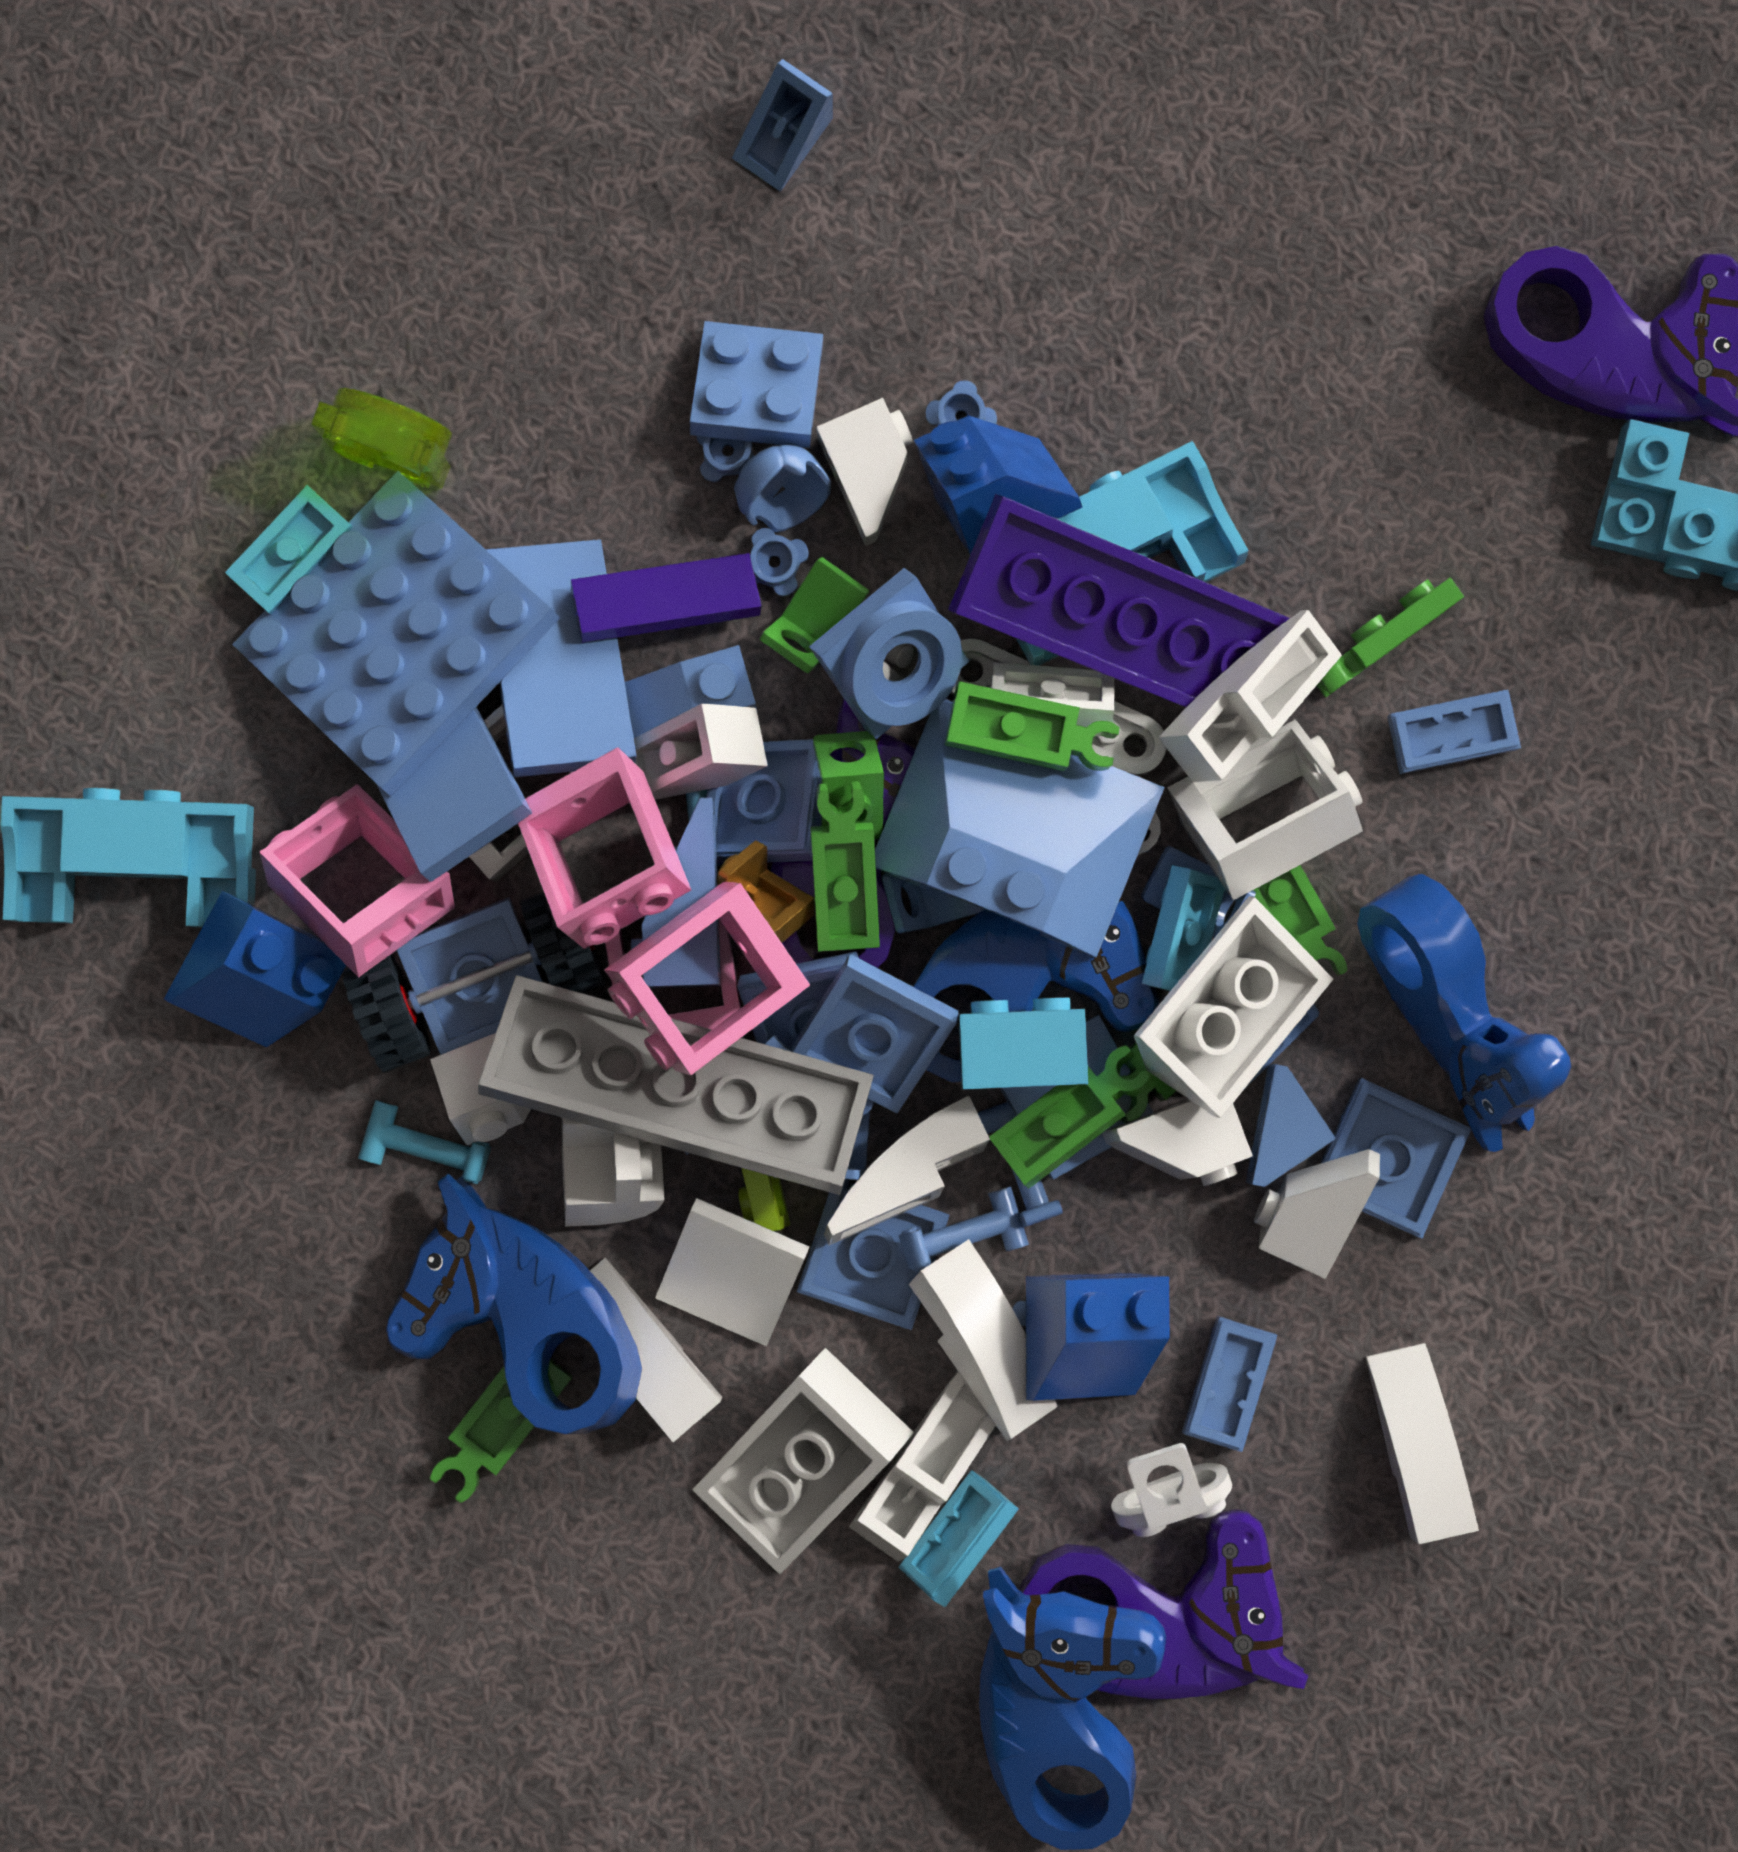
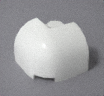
M561 1117L565 1227L627 1222L645 1217L660 1208L664 1202L661 1145Z

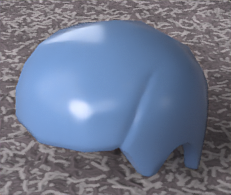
M787 444L764 449L745 463L735 483L734 491L739 510L746 516L751 525L755 526L758 524L756 519H759L774 532H782L804 522L822 507L831 493V480L817 459L809 451L799 446ZM783 486L785 490L779 493L777 496H775L776 493Z

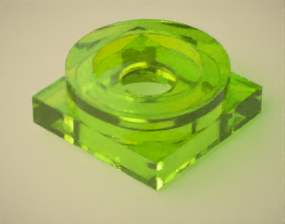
M339 388L332 405L319 402L311 425L339 457L369 468H373V465L376 464L395 472L399 471L411 483L425 488H429L431 484L443 489L451 467L444 457L453 435L448 428L408 407L355 389Z

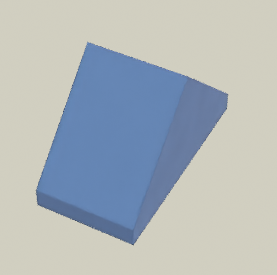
M782 59L777 63L732 159L781 191L833 119V94Z
M1270 1064L1267 1068L1251 1152L1253 1156L1250 1157L1246 1183L1262 1187L1267 1186L1336 1139L1287 1066Z

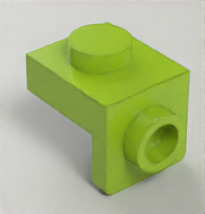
M742 1168L746 1187L739 1188V1201L744 1219L772 1231H778L790 1226L780 1178Z

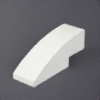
M1309 610L1299 611L1217 677L1180 713L1158 738L1192 782L1223 780L1257 739L1271 738L1277 733L1342 655Z
M970 1096L928 1117L901 1136L870 1165L846 1194L828 1222L824 1233L828 1245H832L938 1198L944 1188V1183L938 1171L984 1151L990 1139Z
M969 1239L916 1275L909 1283V1286L944 1334L938 1340V1343L1007 1442L1058 1407L1055 1400H1026V1334L1011 1305Z
M605 1257L590 1272L602 1283L616 1301L637 1345L642 1373L636 1398L671 1441L674 1442L720 1403L722 1396L683 1352L684 1349Z
M1422 1343L1365 1356L1393 1476L1397 1479L1410 1538L1418 1544L1479 1531L1459 1450L1426 1344Z
M958 1370L849 1525V1528L897 1562L910 1554L940 1506L948 1500L996 1426Z

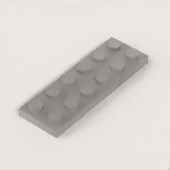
M518 975L515 976L478 1083V1094L837 1195L841 1194L872 1085L873 1074L744 1038L737 1040L692 1075L675 1071L673 1067L664 1070L646 1048L644 1040L650 1034L637 1016L631 1020L628 1019L617 1005L611 1001ZM671 1018L689 1046L711 1031L708 1028Z

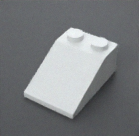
M825 1348L692 1490L774 1570L781 1574L892 1460L914 1432Z

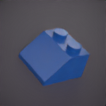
M968 415L957 421L940 424L932 432L914 440L934 497L970 555L995 494L1004 496L1055 519L1083 508L1079 496L1039 438Z
M222 890L164 1000L264 1047H268L322 1011L346 964L316 936Z
M1137 1273L1026 1276V1400L1136 1395L1170 1338L1169 1276Z

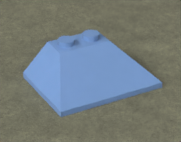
M945 699L936 710L930 713L875 849L876 870L923 889L930 887L1037 930L1042 937L1096 958L1165 787L1113 766L1105 771L1089 769L1082 764L1078 756L1070 755L1068 768L1065 771L946 746L944 743L953 702Z

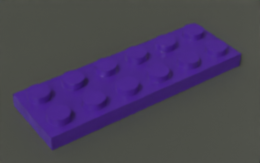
M997 494L993 498L948 609L958 615L1184 707H1187L1242 655L1290 619Z

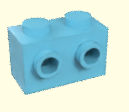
M1070 998L1033 999V1011L1009 1012L1008 1000L971 1002V1014L958 1015L962 1089L1088 1084L1085 1009H1071Z

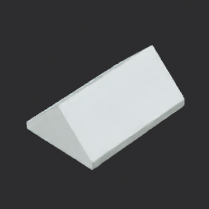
M1249 896L1135 1033L1134 1038L1148 1072L1214 1117L1221 1118L1333 981V978L1255 897Z

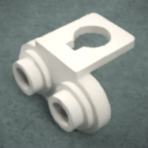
M1179 1443L1130 1459L1127 1462V1467L1134 1488L1118 1494L1113 1499L1111 1508L1118 1525L1132 1530L1134 1535L1138 1537H1148L1161 1532L1168 1524L1190 1517L1208 1518L1220 1513L1226 1506L1225 1498L1232 1489V1482L1227 1468L1222 1464L1203 1463L1193 1466L1186 1446L1183 1443ZM1169 1465L1179 1470V1472L1147 1483L1148 1475L1159 1466Z

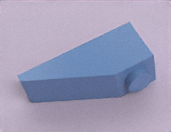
M739 645L681 661L625 682L634 738L700 704L750 707L757 710Z
M713 798L699 799L676 849L691 891L675 899L673 904L663 912L646 915L642 923V938L631 939V950L718 886L716 819ZM719 918L644 973L643 980L648 987L655 989L721 986Z

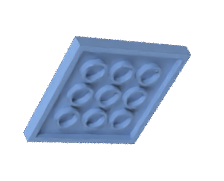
M399 471L348 522L353 526L352 529L340 535L335 541L333 549L308 575L301 577L295 582L291 594L271 615L264 610L232 644L390 796L403 785L560 619L552 608Z

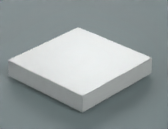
M696 1198L655 1298L767 1346L809 1250V1246Z

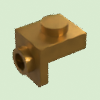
M755 840L738 855L730 856L722 864L717 875V885H720L722 882L741 883L781 943L814 916V897L767 870V846Z

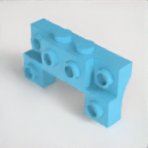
M1630 419L1621 427L1611 473L1598 511L1591 545L1665 563L1663 571L1676 577L1697 579L1700 577L1701 572L1723 577L1722 586L1738 591V494L1679 480L1689 433Z
M1193 441L1124 475L1120 471L1104 475L1090 486V492L1079 497L1083 508L1058 518L1062 522L1147 558H1152L1170 549L1183 573L1204 582H1208L1244 564L1249 551L1228 515L1212 481L1208 467ZM1016 638L1030 665L1040 666L1059 656Z
M83 788V799L2 796L1 833L4 850L3 920L73 924L75 876L188 879L186 926L203 927L222 890L255 906L256 869L251 868L254 807L248 804L181 802V792L168 790H144L143 801L120 800V790L106 788Z

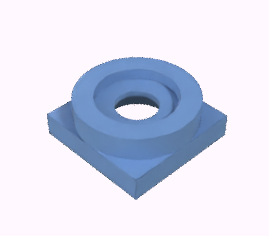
M905 568L809 646L864 729L876 739L892 726L916 722L936 710L955 686L961 668L969 662L962 650L961 641L956 629L946 618L939 614L917 577ZM898 645H914L918 652V662L913 672L900 681L887 680L883 673V663L887 654Z

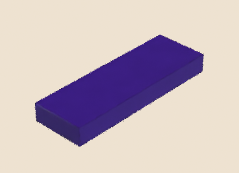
M750 553L571 579V594L582 643L760 616L762 605Z

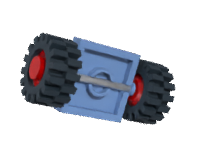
M542 892L520 901L522 914L526 920L525 923L532 937V942L528 943L512 901L508 897L422 931L397 949L413 989H409L406 977H403L402 970L392 954L360 977L351 969L343 971V982L347 989L348 1001L353 1007L354 1018L358 1021L361 1028L360 1033L363 1039L367 1041L368 1050L372 1058H375L377 1066L385 1073L431 1054V1046L428 1042V1034L423 1027L424 1023L420 1015L421 1012L424 1014L440 1055L496 1033L515 976L518 975L545 983L538 967L539 965H542L550 985L584 994L606 985V979L597 957L595 945L584 949L557 927L545 893Z

